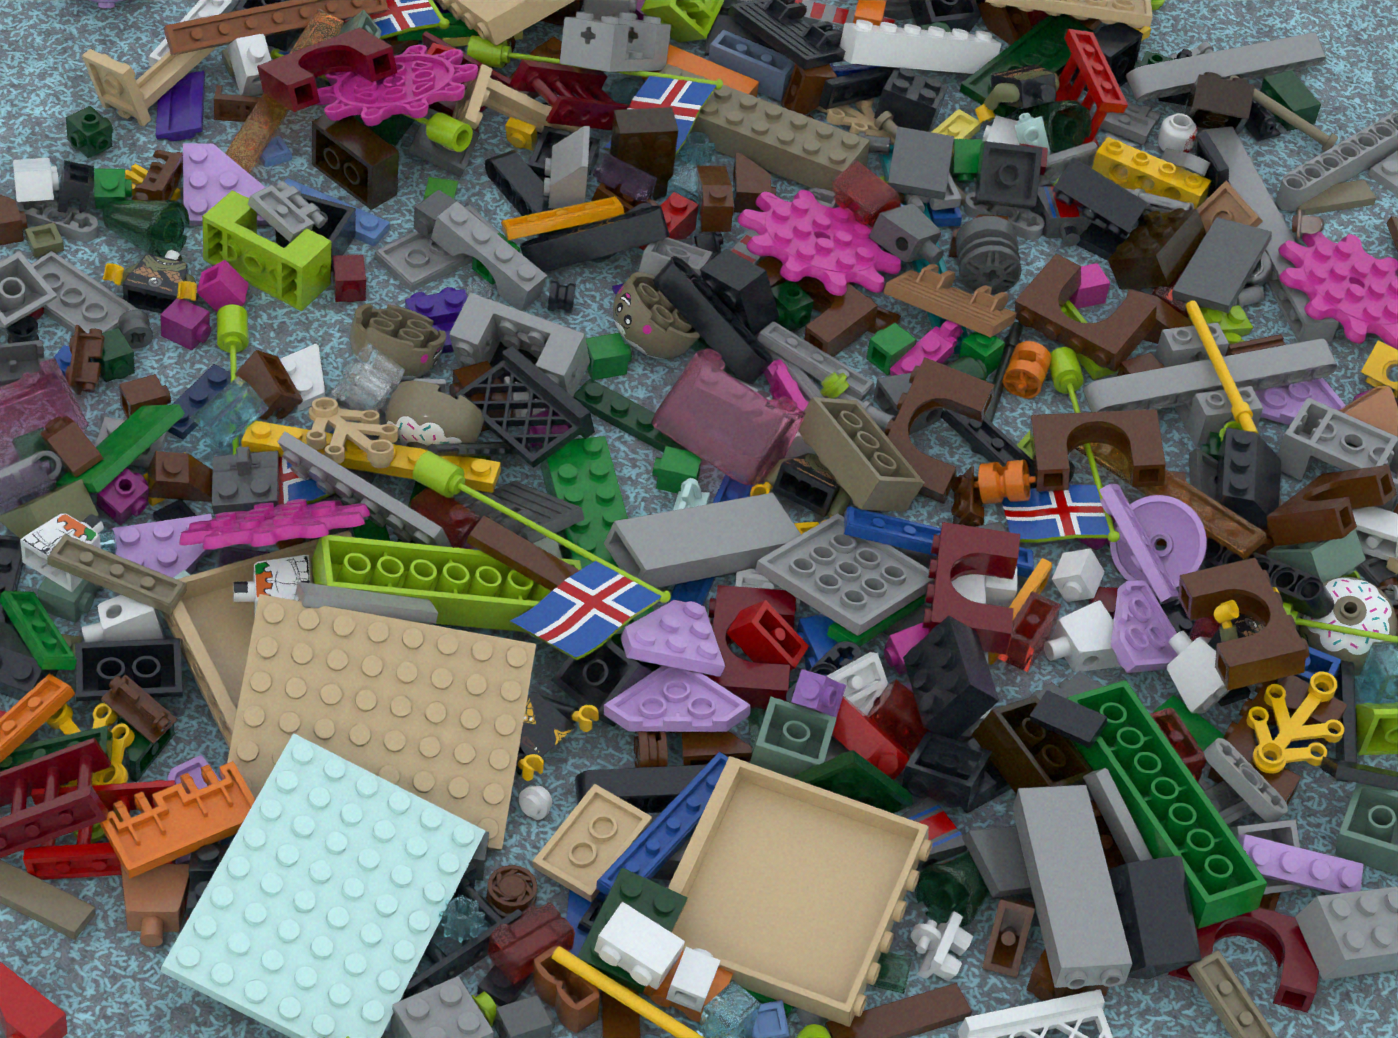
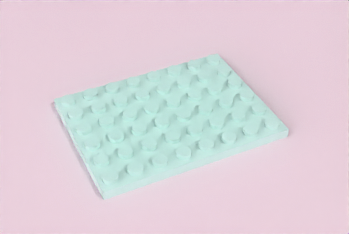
M293 733L166 957L160 972L290 1038H346L347 1036L350 1038H381L394 1013L392 1004L400 1001L485 830Z

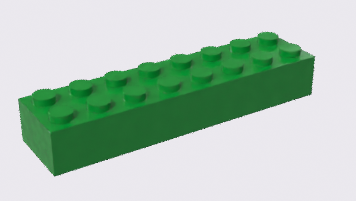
M606 437L573 439L540 464L547 494L581 507L585 519L557 532V534L618 567L604 545V541L614 521L628 519ZM560 544L564 559L580 560L581 569L593 563V561ZM653 606L632 618L611 638L623 647L620 637L625 627L653 612Z
M1123 680L1067 697V699L1107 716L1108 724L1091 749L1074 741L1072 742L1093 771L1104 768L1108 769L1152 858L1182 856L1194 923L1197 929L1257 910L1267 886L1266 880L1129 683Z

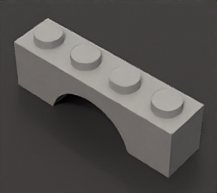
M458 201L437 216L431 239L453 257L464 253L478 259L493 276L498 294L515 309L523 311L540 297L547 275Z

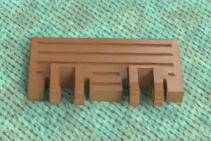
M935 264L922 268L920 273L909 270L886 282L883 292L888 296L988 337H992L1014 324L1017 314L1005 308L1009 298L1007 293L1001 292L992 296V287L987 285L976 289L973 295L951 287L955 280V272L948 270L938 274L939 267Z

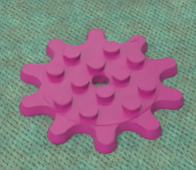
M414 45L408 47L402 54L394 56L398 73L378 81L370 82L353 72L325 74L326 79L332 86L317 89L320 103H317V105L330 104L324 108V112L331 121L341 120L351 115H361L362 120L367 126L378 125L383 120L397 114L410 115L415 119L422 118L428 114L429 105L434 102L463 99L465 86L459 83L476 79L478 66L475 64L460 65L463 60V51L459 49L448 50L437 55L426 54L427 47L425 45Z
M799 190L793 197L792 202L784 201L770 192H762L756 198L755 203L764 212L745 209L737 219L741 226L756 231L759 234L752 237L747 243V249L751 253L758 256L776 257L783 263L780 270L781 276L789 281L796 282L805 276L819 279L824 284L825 289L833 295H845L847 291L846 283L850 282L858 283L871 292L880 293L884 290L885 282L884 277L877 271L898 274L901 270V260L897 256L880 249L883 247L869 238L872 228L856 221L857 208L855 206L845 203L840 207L831 208L820 204L814 195L807 190Z
M1321 231L1314 234L1303 233L1302 240L1307 247L1290 240L1279 246L1278 251L1281 256L1292 262L1296 267L1287 268L1282 271L1279 279L1285 286L1299 289L1306 293L1310 299V302L1304 307L1308 316L1315 320H1323L1327 317L1335 319L1342 324L1345 336L1354 343L1362 344L1366 339V333H1373L1383 339L1387 345L1398 350V261L1392 257L1385 259L1374 258L1363 250L1361 240L1352 234H1348L1340 242L1334 243L1327 239Z
M296 499L275 507L274 503H261L254 505V509L250 511L223 512L216 514L215 519L190 523L189 529L181 532L179 545L203 543V549H218L240 544H251L252 547H261L275 544L281 540L318 538L329 535V530L364 525L363 518L370 516V511L364 503L343 506L340 500L322 501L307 505L306 499Z

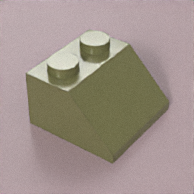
M82 479L49 490L1 514L0 522L22 539L59 514H68L79 522L83 521L90 514L95 516L99 514Z

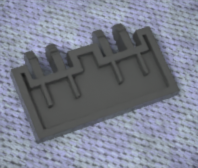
M512 481L496 488L493 493L479 491V493L553 533H557L585 520L581 507L517 481ZM471 495L465 497L464 500L461 499L456 504L455 512L457 515L472 523L477 524L483 516H486L515 534H521L522 538L531 543L546 538L543 534Z

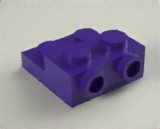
M446 287L440 293L426 295L424 292H417L410 298L405 299L406 309L430 318L434 321L433 328L437 331H445L446 340L441 354L454 352L449 334L468 298L465 289L456 290L453 287Z

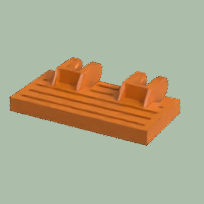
M233 761L219 767L220 776L223 779L221 781L218 780L209 764L201 767V776L207 787L199 790L190 774L181 775V783L152 794L153 803L156 806L154 809L150 806L144 793L135 794L134 802L141 814L132 818L121 800L113 803L114 811L108 812L107 820L100 822V825L129 879L192 853L204 845H211L237 834L254 804L255 798Z

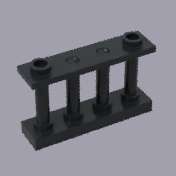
M471 861L449 904L457 898L460 900L464 899L491 927L475 937L446 908L440 922L463 946L447 956L430 940L424 954L434 965L419 975L414 972L404 991L403 1000L458 976L501 946H510L514 939L521 934L523 913L517 909L503 919L474 889L476 866Z

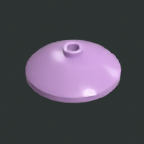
M1153 495L1138 499L1131 503L1130 506L1173 584L1178 588L1180 575L1199 571L1207 550V536L1200 517L1190 506L1176 498ZM1115 521V523H1114V528H1115V531H1116V527L1118 526V524H1117V522ZM1121 539L1117 542H1110L1111 556L1120 574L1127 581L1146 580L1148 583L1149 580L1144 571L1140 572L1132 561L1131 555L1134 553L1129 544L1123 543ZM1164 539L1167 542V547L1163 551H1158L1156 543Z

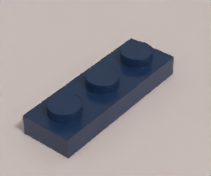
M213 364L173 403L179 404L185 414L168 432L184 440L231 393V372Z

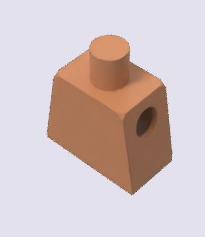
M1377 386L1338 410L1398 437V406L1390 386Z
M121 864L127 930L141 931L140 942L148 947L159 946L163 941V932L180 931L187 907L185 900L188 896L190 885L189 864H163L130 879Z

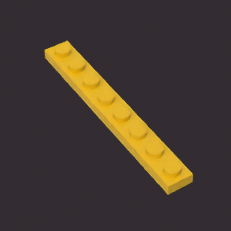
M250 420L241 440V446L249 447L250 452L278 451L279 457H283L284 452L277 441L285 431L307 444L306 434L311 430ZM325 432L326 446H328L333 434ZM346 438L344 444L345 460L339 463V465L349 469L413 479V469L417 460L428 450L393 444L394 458L390 465L386 468H375L368 460L367 453ZM325 447L316 450L321 454L325 455ZM467 456L442 457L464 470L466 486L473 490L493 493L501 472V462Z

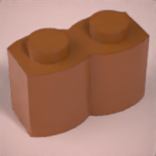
M553 946L534 958L533 985L538 996L548 1005L555 1007L556 1014L562 1024L569 1030L579 1033L598 1020L599 991L596 986L553 960L552 955L558 947Z

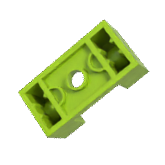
M645 0L641 11L647 16L661 18V23L671 25L670 37L676 42L681 43L706 39L724 0Z
M232 190L202 216L203 260L212 265L226 260L250 285L303 311L331 285V240L306 228L285 248L279 246L277 243L257 234V212L248 205V197Z

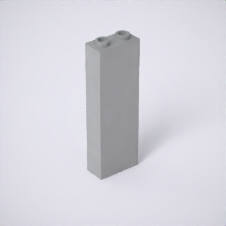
M768 493L614 521L604 541V545L620 569L655 588L747 569H755L757 560L801 534L775 495Z
M1087 785L1019 788L1012 810L1054 987L1079 989L1084 986L1093 985L1113 987L1125 984L1132 966V960Z

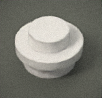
M528 786L520 792L519 804L524 814L535 820H541L549 814L552 807V798L544 787Z

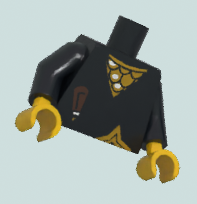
M532 691L527 697L515 771L519 775L522 774V778L526 781L533 779L534 771L542 774L544 767L542 757L575 728L573 724L579 722L580 730L589 732L592 729V721L590 719L594 721L599 720L598 709L593 705H584L579 709L578 707L558 702Z

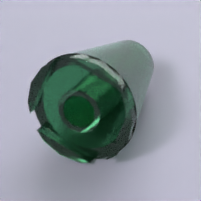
M1061 100L1028 108H1019L1016 112L1015 121H1018L1019 116L1023 113H1029L1033 118L1042 116L1049 148L1053 153L1082 145L1085 137H1089L1091 133L1092 120L1090 112L1080 102L1075 100Z
M112 200L103 210L102 216L106 228L148 254L164 257L165 253L170 250L179 253L186 243L188 236L183 235L185 225L189 226L190 219L188 210L182 203L174 200Z
M969 850L925 867L920 872L915 887V897L918 903L923 901L928 909L925 914L938 925L940 923H947L951 913L954 911L963 916L960 927L969 925L990 894Z

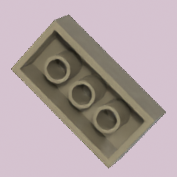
M812 397L795 424V428L802 435L803 441L814 450L821 464L830 470L835 477L836 483L845 489L852 498L853 504L861 510L906 512L925 483L857 400Z

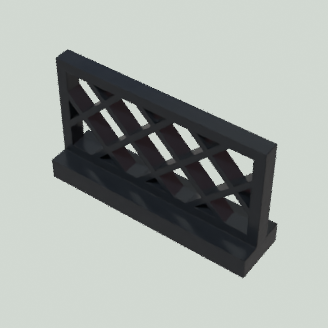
M513 346L502 352L504 358L502 362L455 394L456 399H458L459 395L468 399L475 393H486L485 401H471L481 411L484 417L483 424L533 468L577 436L581 435L586 439L595 433L590 411ZM504 373L510 377L509 384H494V380ZM508 392L507 401H491L492 393ZM514 392H528L530 394L529 400H513ZM547 408L549 410L548 417H532L533 409ZM505 409L504 418H490L488 416L489 410ZM511 409H527L526 417L510 418ZM553 425H566L570 428L563 434H552ZM508 426H525L523 435L508 434ZM547 426L546 434H529L530 427ZM528 443H544V447L535 454H531L527 450Z

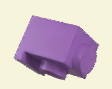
M801 669L791 702L837 717L847 685L827 676Z

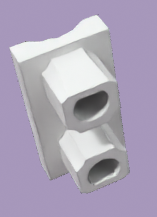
M954 911L951 913L947 923H940L937 926L935 921L928 920L926 924L914 926L911 932V939L917 945L916 951L921 954L926 953L917 975L927 979L934 973L948 982L957 975L962 963L950 955L948 951L950 949L961 956L970 946L973 938L971 934L959 926L963 916Z

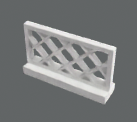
M1100 989L965 1017L958 1030L959 1038H1014L1017 1036L1044 1038L1047 1030L1056 1028L1067 1034L1069 1038H1089L1077 1030L1081 1023L1095 1020L1100 1032L1098 1038H1113L1102 1009L1105 1001Z

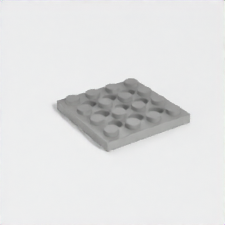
M838 513L757 560L755 569L757 573L767 578L770 582L780 586L797 599L807 603L857 636L925 594L928 583L933 584L934 579L928 578V568L892 546L845 535L844 517Z

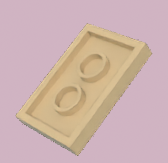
M594 784L532 861L533 868L592 902L600 892L596 889L597 880L653 822V818Z

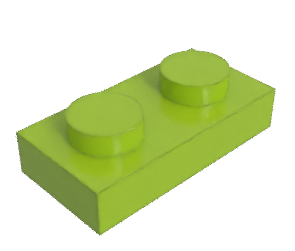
M1240 305L1232 306L1229 313L1207 307L1200 308L1206 323H1218L1224 334L1236 333L1244 336L1248 335L1253 329L1252 324Z

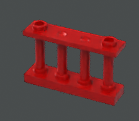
M1068 29L1064 38L1072 54L1058 78L1059 89L1056 92V100L1053 102V105L1073 148L1093 141L1100 147L1095 136L1107 113L1124 114L1128 104L1094 33ZM1078 66L1080 73L1073 86H1071L1070 80ZM1085 85H1087L1089 90L1080 105L1078 99ZM1095 103L1097 110L1089 123L1087 116Z
M155 780L153 782L92 785V787L108 809V812L114 811L113 803L121 800L130 815V810H138L134 802L135 794L144 793L150 806L154 809L156 806L153 803L152 794L174 786L176 782L175 780ZM77 786L60 787L59 796L76 791ZM45 788L32 789L31 796L35 805L43 803ZM93 825L78 830L75 845L55 846V838L41 843L39 847L25 849L23 855L27 872L41 880L121 875V862L110 842L91 844ZM176 859L166 864H176Z

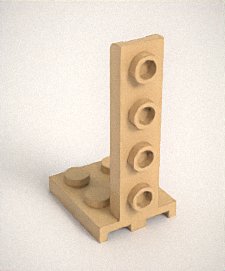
M216 47L171 56L169 51L137 80L131 66L126 63H120L110 58L107 54H101L89 49L82 55V58L102 107L105 109L114 107L118 109L119 116L126 119L133 116L137 118L139 125L144 127L151 120L147 109Z
M484 64L480 66L476 79L468 82L464 97L457 101L452 115L453 118L476 129L483 116V113L479 112L480 107L487 106L509 118L511 116L536 126L537 131L542 133L544 126L572 133L582 128L548 123L546 118L552 109L551 106L544 105L528 97L526 94L502 84L500 81L491 79L492 68Z

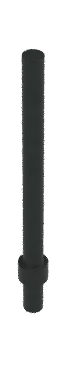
M1014 322L1011 325L1008 336L1003 340L1005 344L1002 357L992 383L994 384V397L985 415L991 423L993 422L1004 389L1003 376L1014 348L1021 343L1020 337L1023 325L1020 322ZM971 447L973 453L980 454L974 447Z

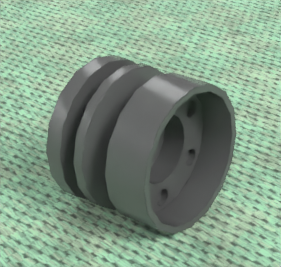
M982 216L963 224L957 232L955 240L959 276L962 285L973 293L976 289L987 285L992 287L991 294L994 295L1014 287L1019 281L1022 272L1017 234L1014 226L1007 220L997 216Z

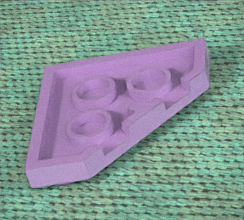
M183 143L184 226H203L202 216L232 190L250 198V195L266 188L214 144ZM257 213V226H271Z
M1323 378L1255 391L1263 407L1260 417L1289 426L1307 397L1336 410L1346 406Z
M211 514L112 528L115 554L172 578L183 570L191 575L196 569V564L205 554L209 556L214 549H203V543L179 545L181 532L189 529L190 523L212 520Z
M1146 580L1126 581L1117 591L1111 647L1117 655V661L1125 669L1126 673L1167 670V665L1178 656L1168 643L1177 632Z
M673 600L626 626L620 637L626 657L630 659L719 677L725 668L705 606H701L696 602Z
M662 665L604 704V715L627 731L727 732L750 715V704L702 673Z

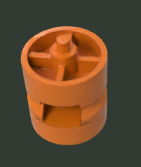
M1025 341L1016 345L1003 376L1004 387L1010 394L1031 399L1040 393L1052 360L1048 349L1033 341Z
M1026 460L1007 461L1005 467H1002L999 462L982 463L979 466L978 481L974 482V488H979L983 504L1002 503L1004 497H1007L1010 502L1029 501L1031 483L1036 482V476L1030 477Z

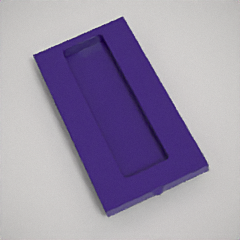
M204 70L187 73L158 99L155 133L157 140L167 138L173 142L191 139L196 133L203 132Z

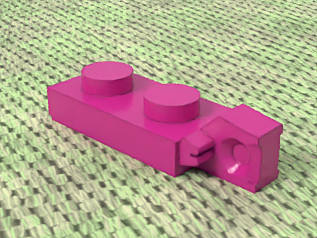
M947 320L942 324L941 328L938 326L934 327L889 369L890 374L894 376L912 373L916 365L921 366L924 357L941 364L944 363L954 353V347L958 343L957 338L963 333L961 325Z
M781 359L774 360L763 374L771 385L769 392L783 415L804 411L809 402L801 394L797 382L792 379L788 372V367Z

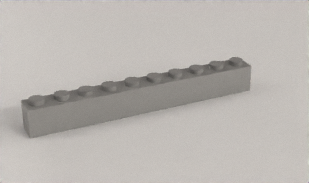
M1233 127L1201 130V132L1206 131L1228 165L1229 183L1263 220L1256 228L1272 232V239L1265 252L1271 258L1273 270L1269 281L1266 283L1298 343L1316 339H1325L1327 342L1332 341L1335 331L1339 327V322L1329 317L1323 320H1315L1308 316L1304 310L1305 305L1310 302L1306 293L1299 289L1285 286L1279 279L1280 273L1285 269L1296 268L1292 262L1281 256L1278 251L1279 246L1288 240L1296 242L1295 236L1287 227L1283 214L1279 212L1272 194H1269L1262 176L1258 174L1254 167L1251 156H1248L1242 139L1237 136Z

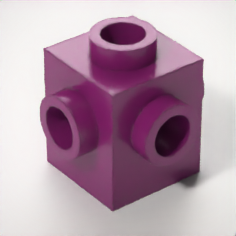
M126 468L104 489L97 493L96 505L121 526L132 515L135 517L140 515L148 506V483L142 475L137 472L132 473Z

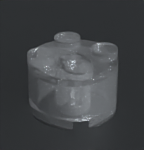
M368 342L358 354V362L356 363L354 360H351L341 374L345 377V380L341 379L332 391V395L353 410H375L378 412L388 400L386 397L391 389L394 391L399 384L405 369Z

